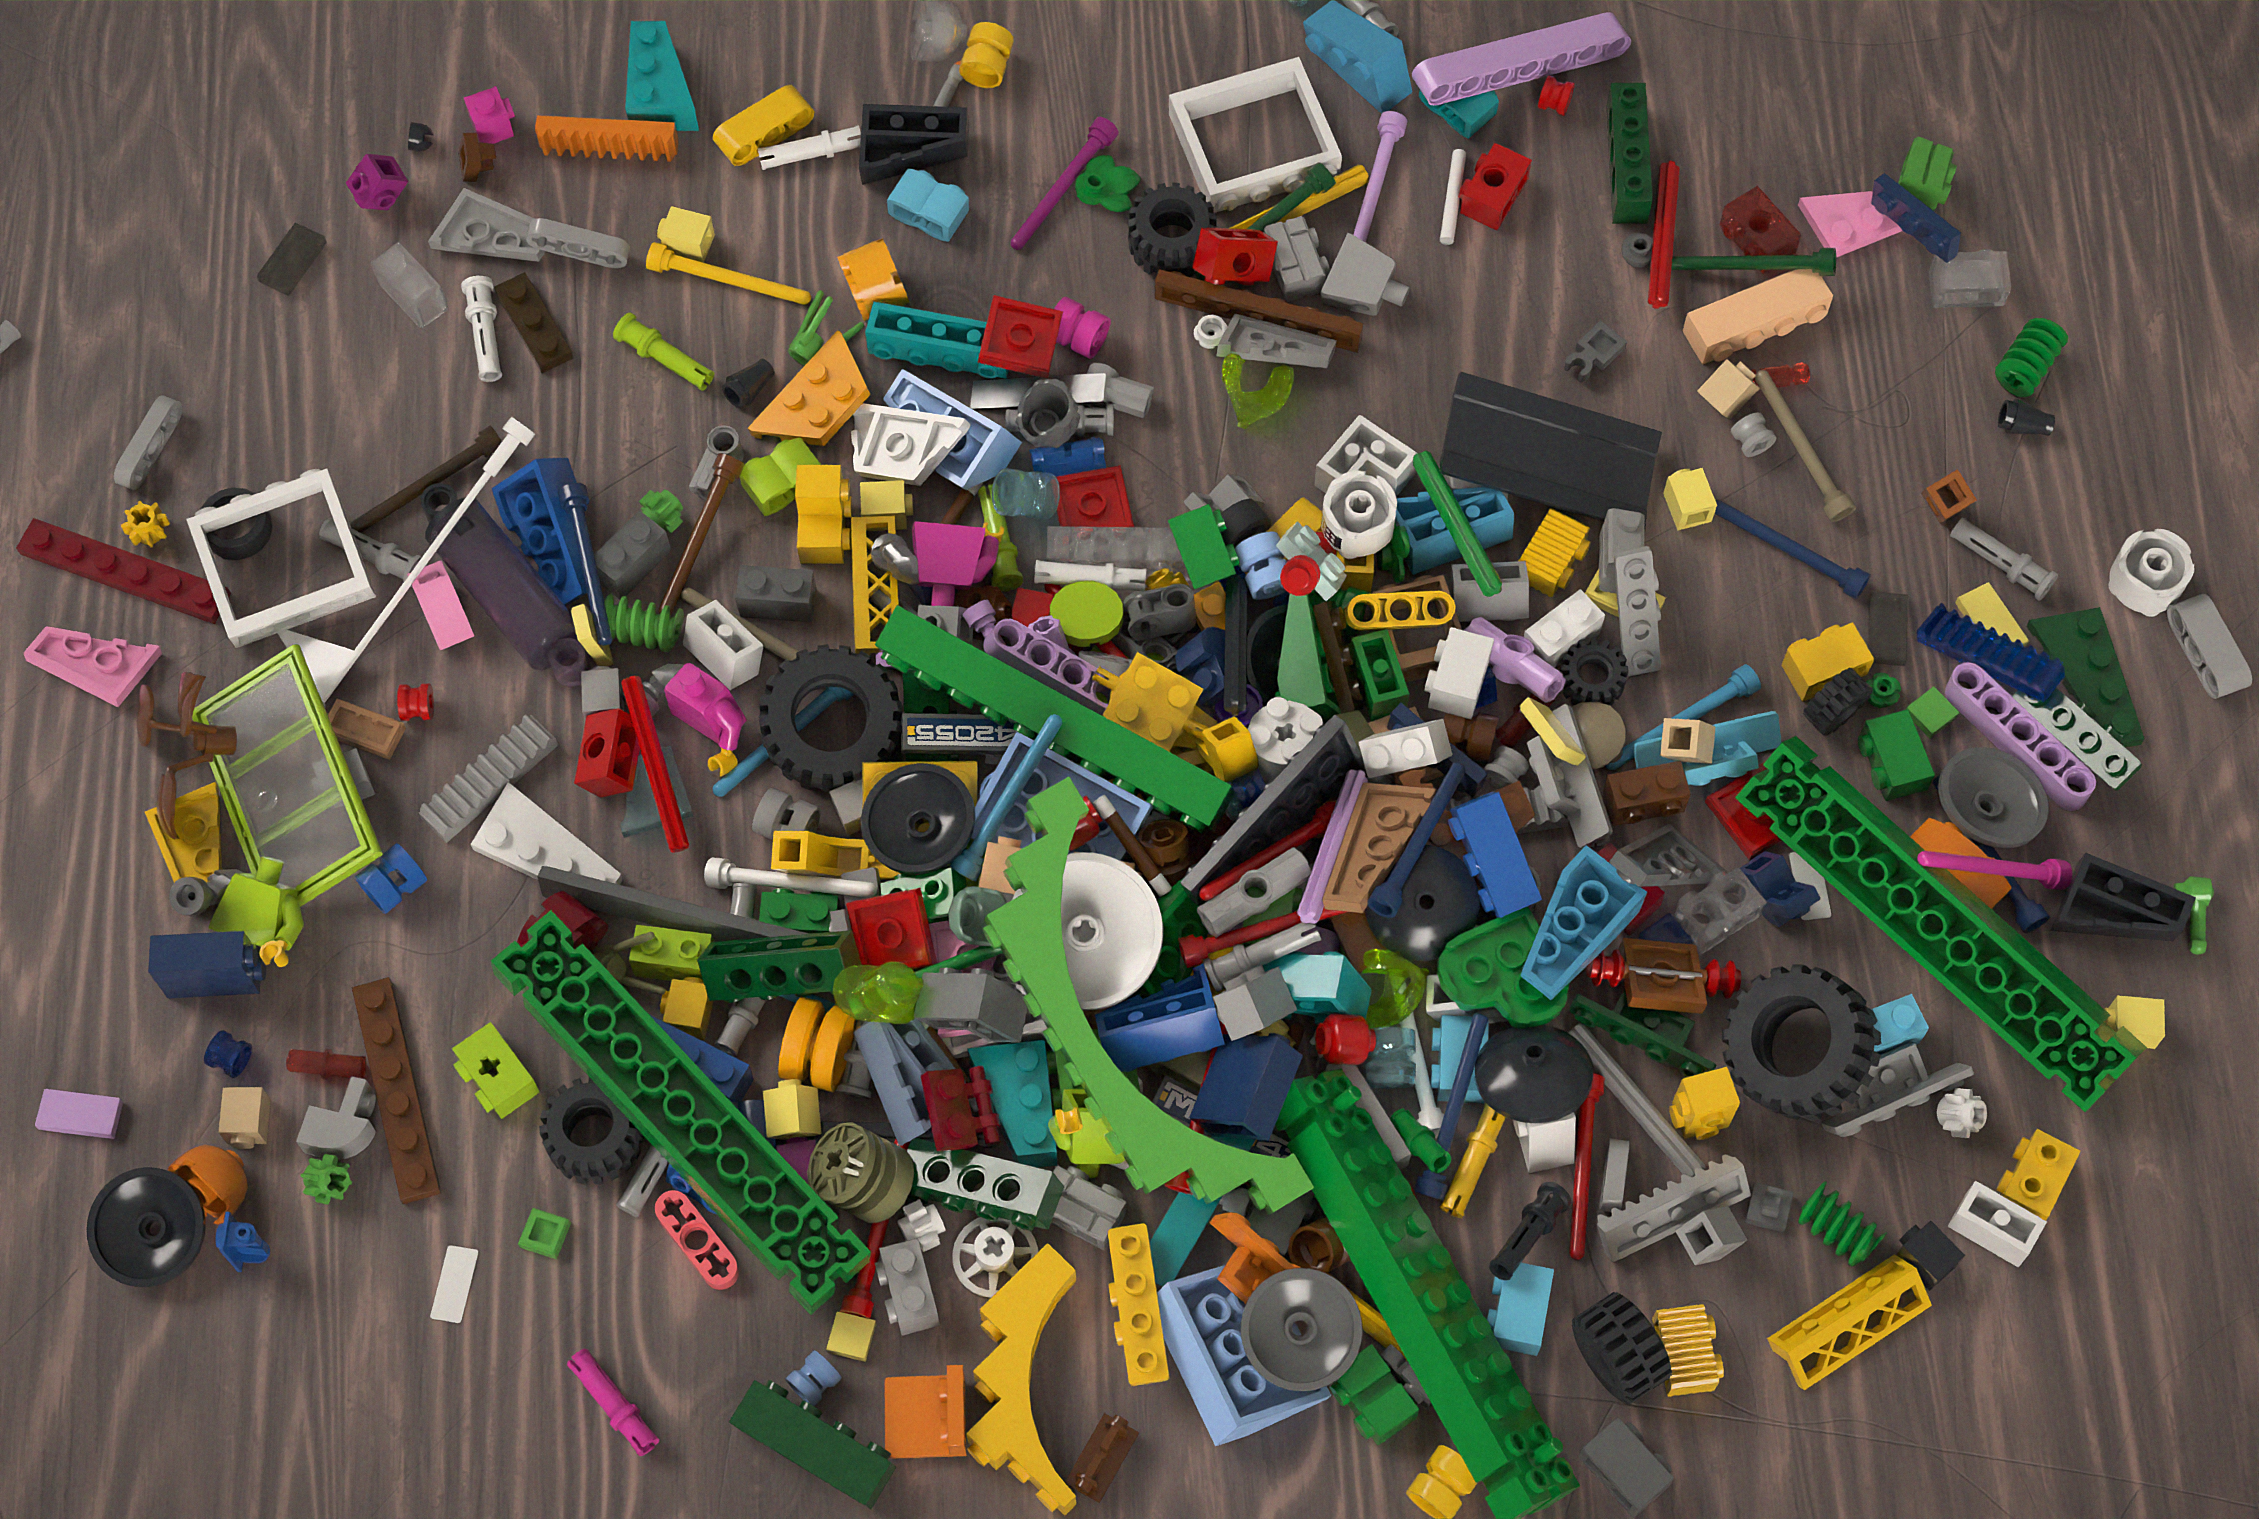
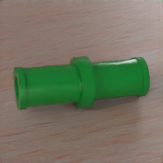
M1402 1108L1394 1112L1390 1120L1401 1138L1405 1141L1411 1154L1419 1156L1431 1172L1440 1173L1447 1169L1451 1162V1155L1435 1140L1434 1132L1429 1127L1421 1125L1408 1109Z

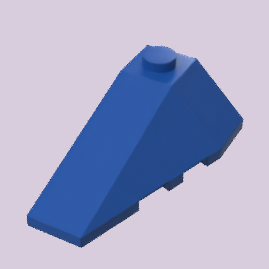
M541 458L533 460L492 488V492L503 523L509 531L516 532L522 541L521 550L525 556H532L539 567V577L559 607H566L587 593L571 516L561 508L558 490L561 487L577 482L568 458Z

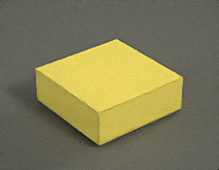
M837 1311L826 1348L827 1353L866 1362L876 1321Z

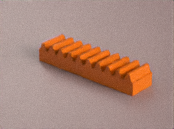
M539 115L536 118L535 131L540 148H542L546 156H548L553 148L556 149L558 156H562L564 151L569 149L572 157H575L579 150H583L585 158H589L593 151H597L598 157L603 158L606 152L610 151L613 159H617L620 152H624L626 160H630L634 153H638L640 160L644 161L649 153L652 154L654 161H658L661 154H665L667 162H671L678 152L679 140L674 122Z

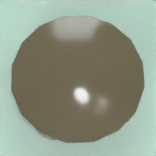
M1582 702L1572 706L1592 770L1617 762L1623 755L1622 748L1626 738V728L1621 716L1611 706L1600 702Z

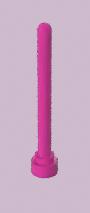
M1922 851L1917 857L1919 864L1922 866L2035 879L2045 888L2054 890L2066 889L2071 883L2073 874L2069 862L2059 859H2048L2038 865L1932 851Z

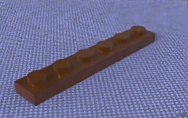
M1159 269L1155 279L1156 300L1231 320L1234 314H1239L1337 340V348L1358 353L1362 342L1364 323L1357 322L1348 316L1338 317L1323 313L1314 307L1304 308L1289 304L1280 298L1270 299L1255 295L1246 289L1236 290L1212 284L1205 280L1187 277L1178 271L1168 272Z
M387 977L351 987L400 1201L402 1204H407L441 1194L392 981Z

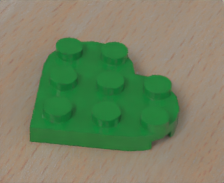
M1528 906L1458 935L1447 943L1437 963V976L1441 989L1452 1001L1456 1002V1005L1461 1010H1480L1494 1006L1517 1029L1548 1024L1559 1016L1567 1002L1569 983L1550 1000L1520 976L1540 928Z

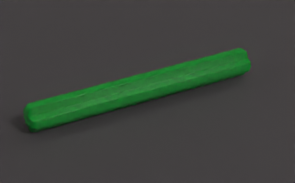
M1429 451L1415 454L1413 456V466L1483 595L1491 597L1494 594H1499L1502 591V581L1443 474L1439 473L1440 469Z

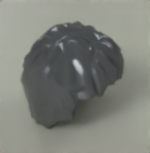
M1040 379L1034 383L1020 400L1015 423L1028 443L1036 447L1059 448L1076 432L1080 421V414L1077 412L1079 408L1072 397V393L1068 391V386L1063 381L1058 379Z

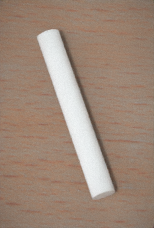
M1456 149L1452 154L1440 242L1445 245H1450L1454 242L1460 202L1458 196L1462 187L1466 152L1462 149Z

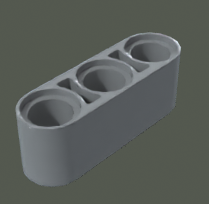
M2202 593L2167 607L2169 625L2210 697L2217 699L2251 686V670L2213 601L2207 594Z

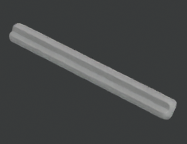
M1578 1024L1568 1033L1578 1039L1586 1048L1592 1060L1593 1071L1605 1078V1085L1682 1174L1694 1177V1169L1700 1168L1704 1170L1705 1164L1586 1026Z

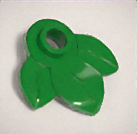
M1099 155L1092 158L1086 165V172L1078 176L1075 190L1077 197L1085 204L1097 205L1100 203L1107 210L1124 212L1129 211L1132 207V203L1126 194L1133 191L1139 185L1141 177L1131 168L1115 166L1112 156Z
M1396 521L1391 541L1376 552L1379 570H1388L1389 574H1392L1394 581L1401 583L1405 577L1403 561L1409 554L1410 541L1405 526H1396Z

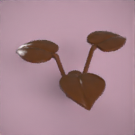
M183 672L180 677L178 689L180 725L157 722L153 718L154 696L151 688L148 685H141L139 692L140 707L137 713V734L141 746L149 745L151 728L180 732L183 737L193 734L194 750L201 751L202 753L201 756L168 766L166 774H161L156 803L157 817L162 830L172 839H180L174 826L176 801L175 773L202 762H213L214 755H234L237 746V732L234 725H206L192 721L196 700L206 676L191 672Z

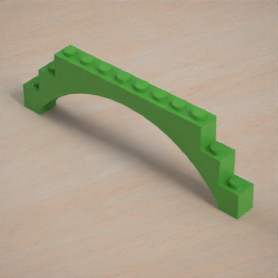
M1070 777L1028 799L1026 804L1028 811L1024 813L1025 819L1035 834L1041 832L1043 837L1008 856L1005 861L1007 869L1003 871L1014 891L1020 889L1023 894L987 914L984 919L987 926L982 929L990 945L994 949L1000 947L1007 960L1003 962V966L1013 983L1020 981L1027 995L1023 996V1000L1033 1017L1040 1015L1048 1029L1044 1030L1043 1034L1054 1052L1060 1049L1068 1063L1063 1067L1074 1086L1081 1084L1088 1096L1084 1103L1090 1115L1095 1121L1101 1118L1106 1126L1108 1133L1104 1137L1109 1147L1116 1156L1121 1153L1129 1165L1125 1169V1173L1132 1186L1136 1190L1142 1188L1144 1193L1147 1194L1187 1170L1190 1178L1186 1179V1182L1192 1194L1197 1200L1203 1198L1206 1204H1209L1248 1181L1251 1186L1247 1190L1250 1199L1259 1211L1264 1208L1267 1214L1277 1211L1313 1189L1314 1186L1294 1153L1285 1158L1261 1155L1228 1146L1204 1136L1163 1112L1140 1093L1113 1063L1092 1032L1080 1007L1068 972L1062 940L1061 898L1063 874L1069 846L1077 823L1086 817L1089 809Z

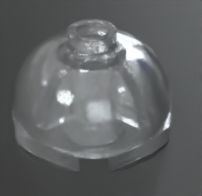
M951 0L916 1L912 21H916L915 32H910L911 59L923 63H939L947 60L955 53L958 43L964 44L967 35V24L961 23V13Z

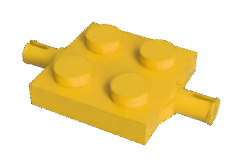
M1139 652L1134 656L1128 669L1119 677L1103 669L1101 666L1098 667L1092 680L1111 690L1109 703L1102 716L1167 751H1170L1176 738L1184 733V731L1204 742L1202 733L1195 728L1204 731L1209 727L1192 718L1194 706L1203 688Z

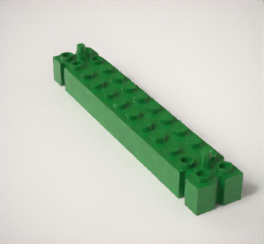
M1797 736L1781 742L1763 764L1767 769L1754 775L1735 798L1757 818L1767 814L1775 822L1769 828L2048 1080L2057 1074L2066 1082L2067 1085L2061 1091L2086 1112L2147 1047L2124 1026L2115 1032L2107 1025L2105 1021L2111 1015L1947 869L1920 865L1917 857L1920 852L1925 850L1831 766L1820 770L1813 763L1818 755Z
M550 910L527 930L529 941L521 947L516 941H513L491 960L493 974L514 996L521 990L524 992L522 997L527 1011L773 1276L779 1280L786 1274L792 1280L789 1283V1293L812 1315L834 1295L835 1283L833 1281L840 1276L847 1283L870 1262L871 1251L850 1229L843 1235L837 1231L838 1216L596 957L583 944L576 949L573 948L572 932Z
M1342 1068L1321 1073L1315 1079L1313 1075L1294 1079L1275 1125L1278 1131L1285 1130L1291 1139L1287 1144L1291 1154L1294 1153L1314 1186L1311 1190L1475 1482L1483 1481L1489 1495L1485 1497V1500L1496 1519H1521L1527 1514L1531 1515L1550 1507L1580 1487L1573 1474L1571 1465L1564 1457L1557 1458L1556 1456L1563 1451V1444L1558 1438L1552 1437L1551 1430L1541 1418L1529 1392L1521 1383L1511 1365L1509 1357L1501 1348L1491 1330L1489 1322L1481 1313L1471 1295L1469 1287L1461 1278L1451 1260L1449 1252L1441 1243L1431 1225L1429 1217L1424 1213L1412 1192L1409 1182L1404 1178L1393 1159L1389 1147L1384 1143L1373 1124L1372 1117L1365 1108L1356 1106L1355 1103L1362 1097L1360 1089L1353 1086Z

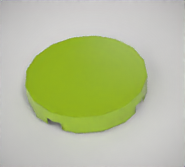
M1078 581L1063 587L1055 594L1050 604V616L1052 615L1053 618L1060 620L1067 643L1079 647H1090V643L1100 642L1101 645L1109 642L1119 633L1123 624V603L1117 592L1105 584L1095 581Z

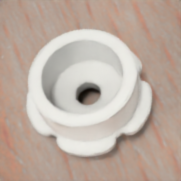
M1207 315L1201 318L1198 325L1194 328V337L1200 341L1199 344L1202 347L1213 349L1215 346H1218L1228 326L1219 316ZM1214 332L1215 334L1210 336L1208 333Z

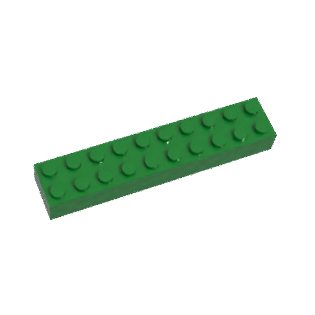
M896 605L875 643V646L883 652L880 658L885 660L888 665L905 674L909 668L914 670L913 676L936 691H939L941 686L947 688L946 694L951 696L956 702L969 709L975 703L981 707L979 712L983 713L986 718L1003 727L1008 721L1014 724V731L1032 740L1036 739L1049 716L1053 714L1059 715L1062 719V725L1048 749L1070 761L1072 757L1080 760L1079 766L1103 779L1105 775H1108L1115 779L1112 784L1136 797L1138 793L1148 797L1147 803L1151 804L1155 810L1167 816L1172 811L1180 814L1182 824L1200 834H1203L1205 829L1213 833L1215 832L1235 795V791L1230 784Z

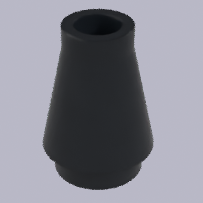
M760 359L755 364L727 376L726 383L722 385V391L727 400L735 407L748 406L769 379L775 375V371L768 361Z
M2017 398L2013 401L2005 400L1998 416V427L2005 429L2007 434H2042L2050 436L2055 425V415L2047 414Z

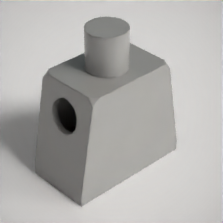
M1347 233L1321 290V303L1327 306L1375 316L1378 314L1384 300L1402 307L1407 299L1410 287L1393 280L1396 273V262L1392 258L1356 236Z

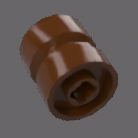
M1445 712L1444 724L1449 742L1461 752H1465L1466 756L1471 760L1488 764L1499 716L1478 712L1475 716H1472V719Z
M1160 819L1152 821L1140 829L1138 833L1139 843L1170 886L1173 887L1185 876L1187 870L1192 866L1186 827L1174 819ZM1145 877V881L1148 884V886L1154 889Z
M1326 1215L1300 1227L1292 1234L1289 1240L1288 1251L1293 1264L1301 1268L1328 1273L1351 1260Z

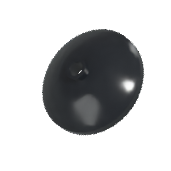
M1288 605L1278 606L1265 611L1252 622L1247 630V684L1259 692L1264 706H1267V703L1275 698V693L1279 691L1277 680L1279 667L1277 660L1281 657Z
M926 763L906 765L886 774L869 792L861 814L862 835L873 856L881 864L893 871L913 875L939 870L954 861L966 848L975 826V806L965 784L951 771ZM921 824H930L927 831L918 832Z
M1425 845L1401 888L1403 903L1396 916L1393 918L1380 916L1368 905L1364 910L1368 926L1382 946L1402 958L1427 961L1438 959L1448 942L1475 927L1479 915L1480 898L1474 876L1471 877L1466 864L1461 859L1443 848ZM1398 861L1396 862L1388 876L1385 878L1383 883L1388 881ZM1424 894L1432 899V906L1427 910L1419 905V899Z
M1545 1024L1522 1029L1512 1026L1492 1036L1479 1051L1475 1063V1082L1483 1100L1502 1116L1524 1123H1546L1571 1114L1584 1103L1593 1084V1064L1589 1053L1582 1043L1562 1029Z
M143 1167L126 1171L108 1182L96 1196L87 1219L88 1246L92 1257L101 1270L122 1284L134 1287H154L168 1283L185 1272L201 1250L206 1230L203 1204L195 1189L185 1179L171 1171L154 1167ZM157 1221L160 1224V1232L153 1236L150 1232V1227Z

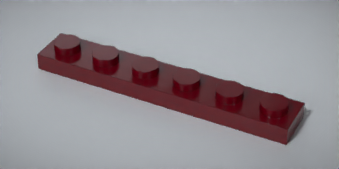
M33 518L16 547L20 555L215 624L220 616L208 580ZM224 586L229 598L231 592L228 587Z

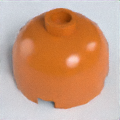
M211 1145L198 1146L179 1156L168 1167V1171L179 1175L195 1189L203 1204L205 1218L207 1213L218 1218L214 1224L224 1223L225 1212H230L233 1215L244 1201L248 1189L247 1177L243 1169L244 1163L240 1156L232 1150H224Z

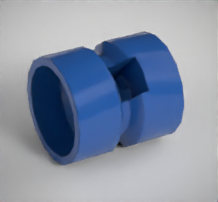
M398 843L383 853L380 857V864L375 865L371 863L354 877L366 895L384 914H387L402 902V893L411 894L428 880L417 863ZM392 871L399 876L395 883L387 875Z

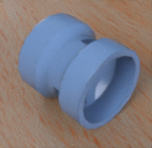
M813 1350L805 1358V1365L800 1370H793L785 1378V1381L799 1397L815 1406L822 1399V1392L827 1387H834L842 1377L821 1354Z

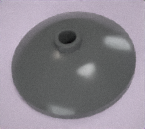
M1986 747L1969 748L1953 756L1940 774L1938 785L1939 797L1946 814L1964 834L1982 844L1997 848L2019 847L2032 841L2045 826L2049 807L2047 795L2040 780L2027 765L2006 752Z
M1292 1268L1270 1276L1252 1292L1242 1313L1241 1340L1250 1363L1266 1380L1288 1390L1311 1391L1333 1383L1350 1368L1361 1345L1362 1320L1353 1296L1338 1280L1318 1270ZM1298 1320L1305 1321L1307 1331L1303 1335L1294 1334L1292 1330L1294 1322Z

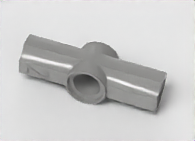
M1293 847L1260 869L1246 872L1238 883L1198 907L1197 913L1208 932L1217 938L1250 916L1264 913L1272 902L1307 881L1312 871L1302 853ZM1250 887H1258L1264 891L1265 895L1260 898H1252L1246 894L1245 890Z

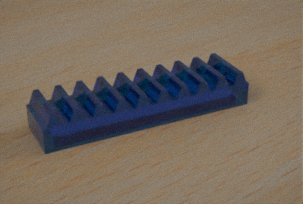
M1940 603L1916 631L1918 642L1961 663H1974L1981 667L1990 677L2042 702L2047 700L2065 677V667L2059 658L2055 657L2052 661L2044 651L2039 655L2032 645L2025 648L2019 639L2012 642L2006 633L1999 636L1995 628L1991 627L1987 630L1981 621L1974 624L1968 615L1961 618L1957 610L1953 609L1949 612L1943 603Z

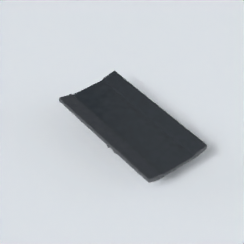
M1460 372L1453 392L1439 473L1605 522L1609 509L1615 508L1640 512L1644 515L1645 532L1651 481L1662 432Z

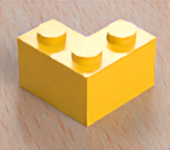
M797 465L795 499L798 510L797 550L800 563L844 564V550H851V529L845 528L846 518H851L853 511L849 479H843L841 465Z

